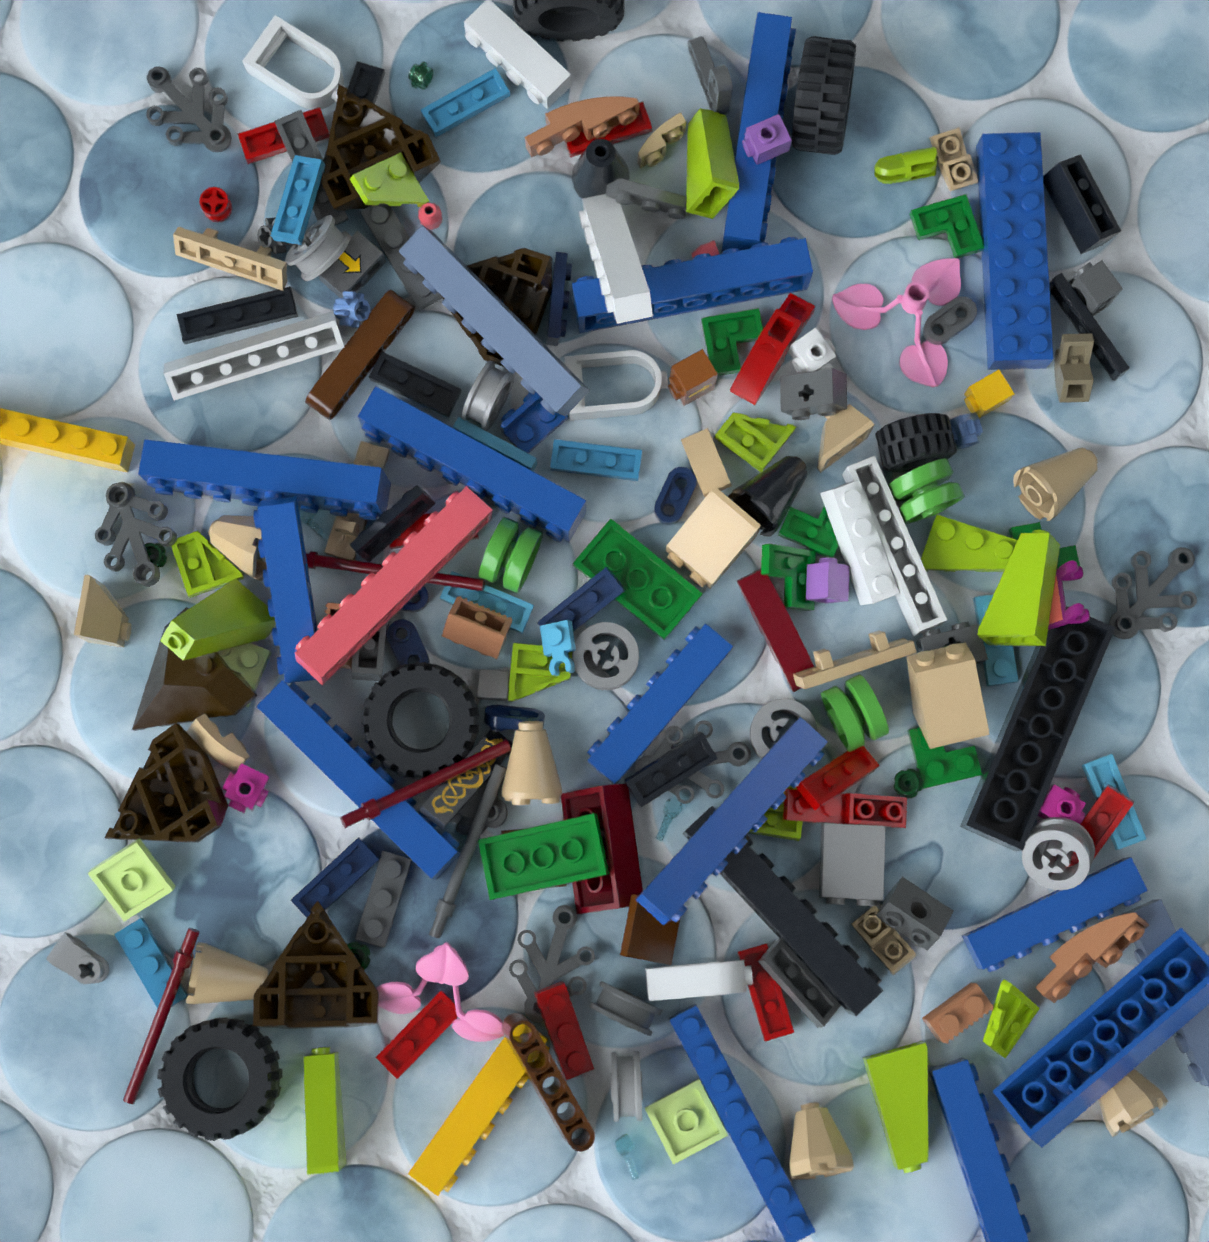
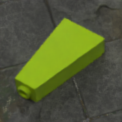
M700 108L688 123L686 212L713 219L739 190V180L727 116Z
M1034 530L1032 533L1020 534L978 628L977 635L986 644L1000 646H1046L1060 548L1058 541L1048 531Z
M234 579L171 620L160 641L179 658L187 660L266 639L272 632V628L276 625L275 616L270 617L268 606L241 582Z
M923 1041L862 1057L893 1165L898 1170L903 1169L904 1173L920 1170L922 1168L921 1164L928 1162V1048L926 1042Z
M330 1047L312 1048V1054L304 1056L307 1175L339 1172L347 1164L339 1053L330 1052Z

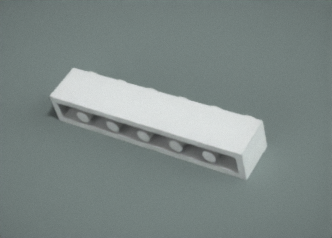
M606 194L583 198L584 210L579 211L582 229H584L586 243L589 245L591 259L594 261L602 295L605 296L608 313H614L617 324L653 317L650 291L621 204L617 203L616 199L607 197Z
M334 311L164 363L163 374L173 400H178L345 347Z
M872 456L847 466L842 474L846 483L860 481L900 593L895 595L913 637L942 625L947 621V618L876 457Z

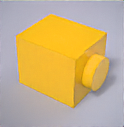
M998 369L969 386L964 393V401L970 412L976 413L981 418L1009 402L1015 393Z

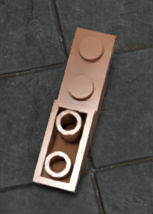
M598 97L556 108L545 113V127L525 136L526 149L531 158L538 154L542 156L552 151L555 145L563 141L570 142L576 139L582 131L588 141L595 137L600 139L609 134L612 128L620 124L624 126L633 122L637 115H639V102L637 98Z
M1133 912L1106 919L1085 929L1064 943L1049 957L1057 966L1035 988L1053 1003L1063 999L1069 994L1071 986L1079 978H1083L1090 973L1095 962H1098L1105 968L1116 963L1121 958L1123 951L1131 943L1138 941L1143 936L1149 924Z

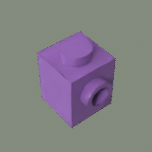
M778 114L747 127L745 140L742 143L747 156H753L756 165L788 152L792 140Z
M820 558L819 563L807 564L806 600L825 604L848 601V565L837 563L836 558Z

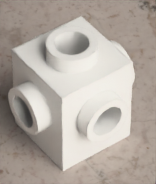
M816 328L795 341L788 351L793 358L792 364L799 374L833 368L831 364L836 358L834 345L828 338H823Z

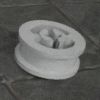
M331 215L325 216L306 230L302 245H292L286 255L285 262L289 266L295 265L301 271V278L304 281L313 280L326 271L340 257L348 246L351 236L347 231L341 232L335 226V219Z
M488 361L480 371L468 394L461 418L465 421L473 419L482 424L481 428L488 431L496 421L509 396L515 379V373L512 374L509 371L505 373L495 368V362Z
M601 622L591 625L579 635L575 642L576 651H573L575 670L582 681L595 689H617L625 685L637 670L639 662L637 642L627 629L618 624ZM605 635L619 639L625 645L628 652V658L621 660L619 658V650L614 646L611 651V657L614 660L612 662L607 660L602 670L610 671L617 668L620 672L609 678L594 675L584 663V655L589 652L592 654L594 665L596 667L599 665L601 656L598 653L600 651L605 653L610 646V642H601L596 645L592 641Z
M777 699L759 709L750 726V741L755 753L761 759L770 750L762 739V728L769 730L770 740L774 743L779 735L776 727L782 729L789 720L782 718L774 721L771 719V714L780 711L792 713L798 718H803L818 732L816 720L806 706L791 699Z
M1051 817L1040 821L1032 828L1022 850V862L1028 875L1038 884L1053 890H1067L1078 886L1087 877L1094 859L1095 846L1088 831L1077 822L1062 817ZM1051 840L1048 841L1043 855H1041L1038 844ZM1075 852L1079 862L1068 867Z
M634 1051L633 1056H617L616 1052H611L612 1073L610 1074L611 1086L613 1087L611 1088V1099L613 1101L614 1122H619L620 1117L636 1116L637 1121H642L643 1088L641 1086L642 1071H640L639 1051Z

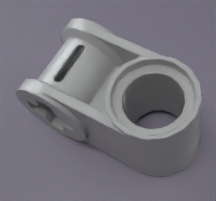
M67 932L63 933L46 958L53 966L66 972L82 984L100 983L109 974L108 962L88 948L80 939ZM94 964L92 970L95 972V975L89 976L91 970L88 968V965Z

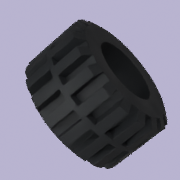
M927 413L903 418L885 425L875 434L883 469L886 471H911L939 459H949L957 452L948 415Z

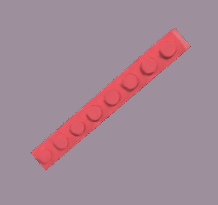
M467 486L460 493L458 491L453 492L446 500V506L439 513L434 511L424 522L426 526L419 533L416 531L412 532L405 539L404 547L397 554L392 552L385 558L382 563L383 568L376 574L370 573L362 581V588L355 595L352 593L348 594L341 601L340 609L333 616L328 614L321 620L317 626L319 630L313 636L307 635L297 644L295 648L297 650L295 652L296 661L322 686L491 521L493 510Z

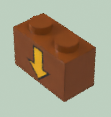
M703 349L671 366L669 377L671 384L668 385V389L676 401L681 400L683 406L715 389L718 374Z

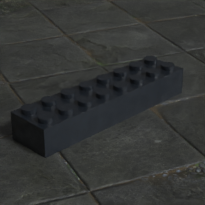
M1090 617L1089 621L1084 623L1067 624L1048 630L1046 646H1036L960 825L961 828L1013 851H1022L1024 849L1116 627Z
M711 806L682 834L689 840L714 813L715 808ZM745 835L744 837L748 842L736 855L731 851L724 860L728 864L719 874L779 939H783L849 1014L858 1016L884 991L878 985L882 980L869 967L862 968L858 964L859 955L848 944L841 945L835 939L839 935L827 921L819 922L814 916L817 910L805 898L799 900L793 894V891L796 889L794 885L784 875L778 877L771 870L775 865L764 853L757 855L750 847L753 841Z

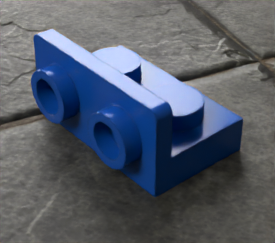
M529 392L523 399L524 404L517 410L514 408L510 409L501 418L502 423L500 424L501 432L515 447L528 454L568 419V415L565 417L557 412L554 415L548 412L541 405L540 402L543 398L537 392L534 394Z

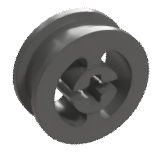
M601 981L599 986L603 989L597 1002H591L589 1007L628 1028L651 1036L652 1031L649 1028L655 1015H661L663 1010L638 996L632 995L628 991Z

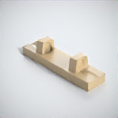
M178 226L173 234L175 255L280 290H283L288 283L287 263L271 257V248L260 246L254 252L218 240V231L207 228L203 234Z
M361 441L353 464L381 467L384 471L390 450ZM348 513L346 517L336 516L324 551L325 554L337 558L355 560L357 553L352 549L350 543L357 538L360 532L365 530L368 520L359 517V514Z
M878 630L868 634L871 649L832 661L829 650L823 648L814 651L816 667L794 673L796 686L808 689L917 653L914 641L901 638L888 643L885 632Z

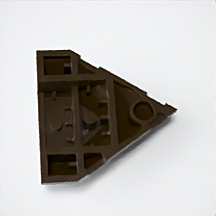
M338 85L336 109L333 113L326 153L325 172L321 182L334 211L365 209L371 206L364 204L350 178L353 174L396 154H402L418 183L441 163L428 134L421 130L417 131L405 124L400 118L365 98H359L349 92V89L344 86Z
M527 248L514 250V253L495 256L467 265L536 335L552 292V257ZM458 312L452 313L466 335L479 350L478 352L485 361L491 360L496 365L504 367L501 364L503 357L497 351L493 354L481 343L484 338L478 332L475 334L470 332L461 323L464 318Z
M186 607V608H185L182 612H180L177 616H179L180 614H182L183 612H185V611L188 610L189 608ZM170 622L164 627L162 636H163V634L165 633V631H166L167 627L169 626ZM160 641L132 730H144L145 728L155 726H170L175 723H190L203 714H206L208 718L235 716L258 695L241 673L232 670L218 652L182 660Z
M175 723L152 740L148 748L151 753L144 767H139L118 809V812L121 814L114 828H109L105 839L137 840L140 838L142 841L198 843L221 827L228 803L208 755L180 724Z
M317 900L303 925L298 928L273 965V969L264 983L254 993V1027L311 1029L352 1028L378 1024L379 992Z

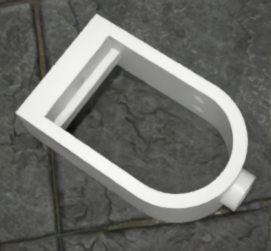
M276 15L243 59V64L248 74L306 109L312 110L318 107L324 109L337 102L338 85L344 86L343 73L336 55L329 48ZM287 38L329 64L335 70L332 82L327 88L316 93H306L265 69V66L284 39Z
M627 350L564 356L565 365L582 383V368L637 364L646 368L651 373L655 382L651 394L638 402L585 407V398H583L569 413L570 421L644 413L657 402L661 389L668 388L667 372L660 371L655 360L641 351Z
M744 960L645 968L647 998L649 1001L747 992L746 985H753L751 966H745Z

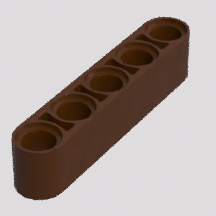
M388 290L370 312L369 317L363 321L344 346L345 348L340 351L311 389L305 403L328 420H332L375 366L381 352H385L410 320L415 311V306L393 290Z
M520 1013L508 1015L502 1023L503 1035L559 1133L573 1150L578 1152L588 1150L595 1141L594 1130L538 1031L524 1015ZM518 1025H525V1030L521 1035L513 1036V1031ZM540 1051L539 1057L535 1061L528 1062V1057L532 1052ZM548 1077H554L552 1085L543 1088L544 1080ZM569 1102L568 1108L564 1112L557 1113L562 1103ZM583 1128V1132L579 1137L572 1138V1134L576 1129Z

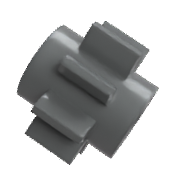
M276 217L265 218L266 225L259 227L257 234L260 245L264 248H271V252L275 254L286 253V246L292 243L274 241L270 235Z

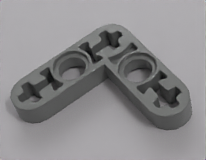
M703 36L688 40L689 53L710 110L723 115L728 114L733 86L726 65L714 66Z

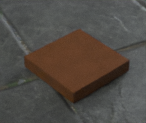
M632 894L620 956L672 965L680 919L676 923L671 919L663 926L635 900L639 895Z

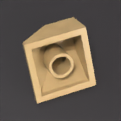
M850 404L847 405V409L836 411V415L825 416L827 420L822 428L817 469L820 473L865 441L875 425L872 420Z
M84 575L74 635L88 643L124 648L125 640L128 641L131 635V623H128V616L104 584L91 575Z

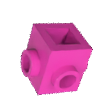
M241 763L236 774H229L222 788L227 791L225 798L230 800L228 806L242 813H245L246 809L253 811L255 806L262 807L269 793L265 789L269 776ZM243 786H250L251 791L249 794L243 795L240 793Z
M1053 784L1047 791L1038 816L1042 819L1062 817L1081 824L1086 814L1082 811L1086 803L1079 799L1080 794L1068 787L1062 789Z

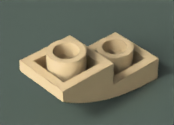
M681 112L657 128L638 152V166L640 168L646 165L651 167L660 163L666 155V142L672 144L683 137L686 131V120Z
M960 128L930 137L932 147L937 149L936 160L949 191L978 183L971 155H967Z
M708 428L681 439L704 497L714 487L721 491L732 486Z
M206 714L196 718L186 731L206 754L233 771H237L240 764H244L250 757L244 744L237 740L233 733L222 737L217 725L210 721Z
M872 906L851 925L891 974L894 975L914 959L916 953L894 928L889 927L884 921L876 917L879 909L876 906Z

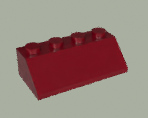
M626 783L601 785L562 793L561 804L564 820L597 814L609 875L572 882L576 913L584 914L629 907L631 895H640L643 892L628 786Z

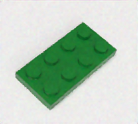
M611 518L573 562V566L589 579H592L605 567H609L626 589L615 601L663 640L669 636L703 594Z
M597 814L585 815L478 840L490 900L609 875Z

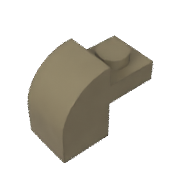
M1092 333L1062 334L1060 348L1056 349L1054 360L1055 386L1059 403L1089 402L1094 380L1089 364L1094 344Z

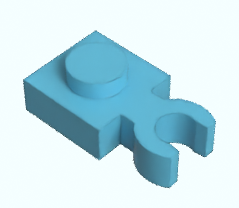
M564 620L540 626L543 653L545 656L553 657L549 664L550 673L554 676H560L559 666L561 663H565L566 672L574 673L575 664L568 656V652L576 651L572 621Z

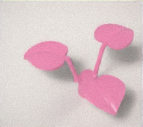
M958 258L935 260L919 267L914 272L912 281L906 287L904 295H898L894 301L885 307H882L883 295L876 287L870 284H855L839 293L833 294V305L840 318L849 326L859 330H869L877 327L881 319L880 313L888 312L899 303L906 312L915 314V345L908 346L902 351L899 359L900 368L907 378L916 383L929 387H938L942 383L947 372V354L942 345H935L928 341L921 344V316L927 299L934 305L942 306L958 297L961 289L960 260Z
M448 942L435 947L432 953L419 959L416 964V971L423 979L416 989L413 990L405 982H389L376 987L379 992V1007L396 1014H408L420 1008L421 999L418 995L422 993L428 981L452 985L456 1014L459 1019L453 1021L452 1028L458 1035L476 1042L492 1041L504 1036L502 1032L503 1022L494 1013L479 1009L470 1010L466 1014L462 1011L458 985H462L468 980L469 972L465 963L458 955L457 950L451 947Z

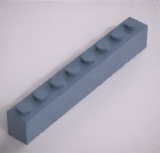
M422 225L398 251L406 259L403 264L415 275L419 272L425 278L422 283L432 293L436 294L439 292L445 298L442 304L453 314L458 312L464 318L461 323L473 334L478 332L484 338L481 343L493 354L497 351L503 357L501 364L512 374L517 372L523 378L520 383L530 393L534 394L537 392L543 398L540 402L541 405L552 415L557 412L566 417L590 391L433 231Z

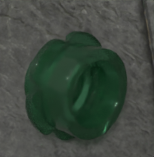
M422 61L420 64H414L408 75V79L411 80V86L415 89L425 90L433 78L434 70L427 66L425 61Z

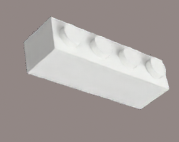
M485 0L464 21L465 37L469 43L476 48L480 46L486 52L485 55L494 66L498 67L500 65L505 69L507 77L515 85L521 84L527 90L529 98L537 105L541 103L549 109L572 86L571 74L491 0Z
M860 481L849 482L820 493L845 564L849 566V575L860 605L874 604L900 594Z

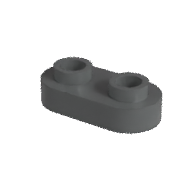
M963 296L947 303L927 318L923 326L925 339L935 345H941L949 341L973 323L977 315L976 304L970 298ZM956 311H963L965 313V317L959 318L956 315ZM932 328H941L942 334H935Z

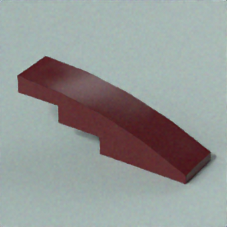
M760 568L737 580V584L760 633L764 635L771 653L779 664L790 689L795 692L801 689V687L796 686L793 674L813 668L814 665L769 576L761 575Z

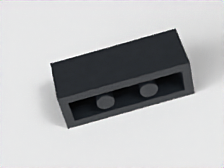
M1081 154L1059 162L1043 175V184L1080 254L1104 245L1121 232Z

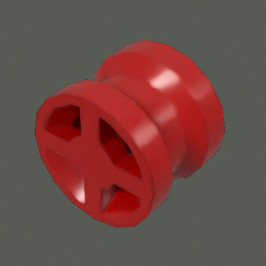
M209 187L200 195V207L210 221L223 222L229 218L232 212V204L224 190L218 187Z

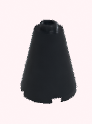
M605 139L592 141L576 161L572 171L573 188L581 199L606 194L607 184L619 178L625 180L630 178L626 162L612 143Z
M785 456L734 489L728 498L733 499L735 504L761 525L760 529L763 531L760 535L771 537L778 530L808 476L806 464L799 457Z

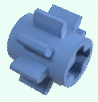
M343 291V298L335 300L333 311L336 318L340 320V326L359 328L361 325L360 321H365L369 317L370 305L367 300L363 299V293Z
M970 414L950 419L957 449H965L979 443L977 436L983 433L979 419L972 420Z

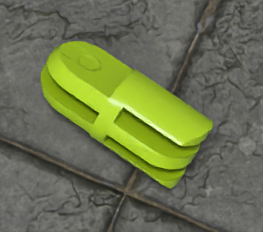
M928 147L882 157L875 163V178L881 183L892 184L936 176L937 149L935 147Z

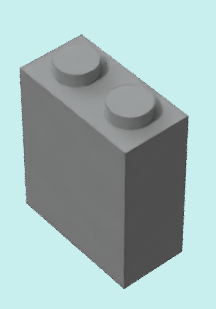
M821 824L819 898H826V904L845 905V899H857V905L875 906V900H883L886 826Z

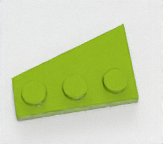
M936 515L921 556V561L926 572L928 570H944V572H1004L1018 540Z

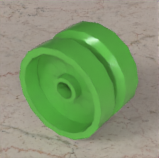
M947 458L920 466L888 484L894 500H908L899 509L905 524L915 523L937 515L964 499L965 495L959 483L948 482L943 484L954 473Z
M503 517L489 540L478 576L481 579L494 583L501 577L506 568L503 576V586L505 589L518 594L534 564L542 542L543 532L528 527L521 533L516 542L519 534L518 522Z
M861 674L845 681V693L837 686L821 692V699L829 721L848 752L865 745V734L873 741L889 734V727L878 699L869 683Z

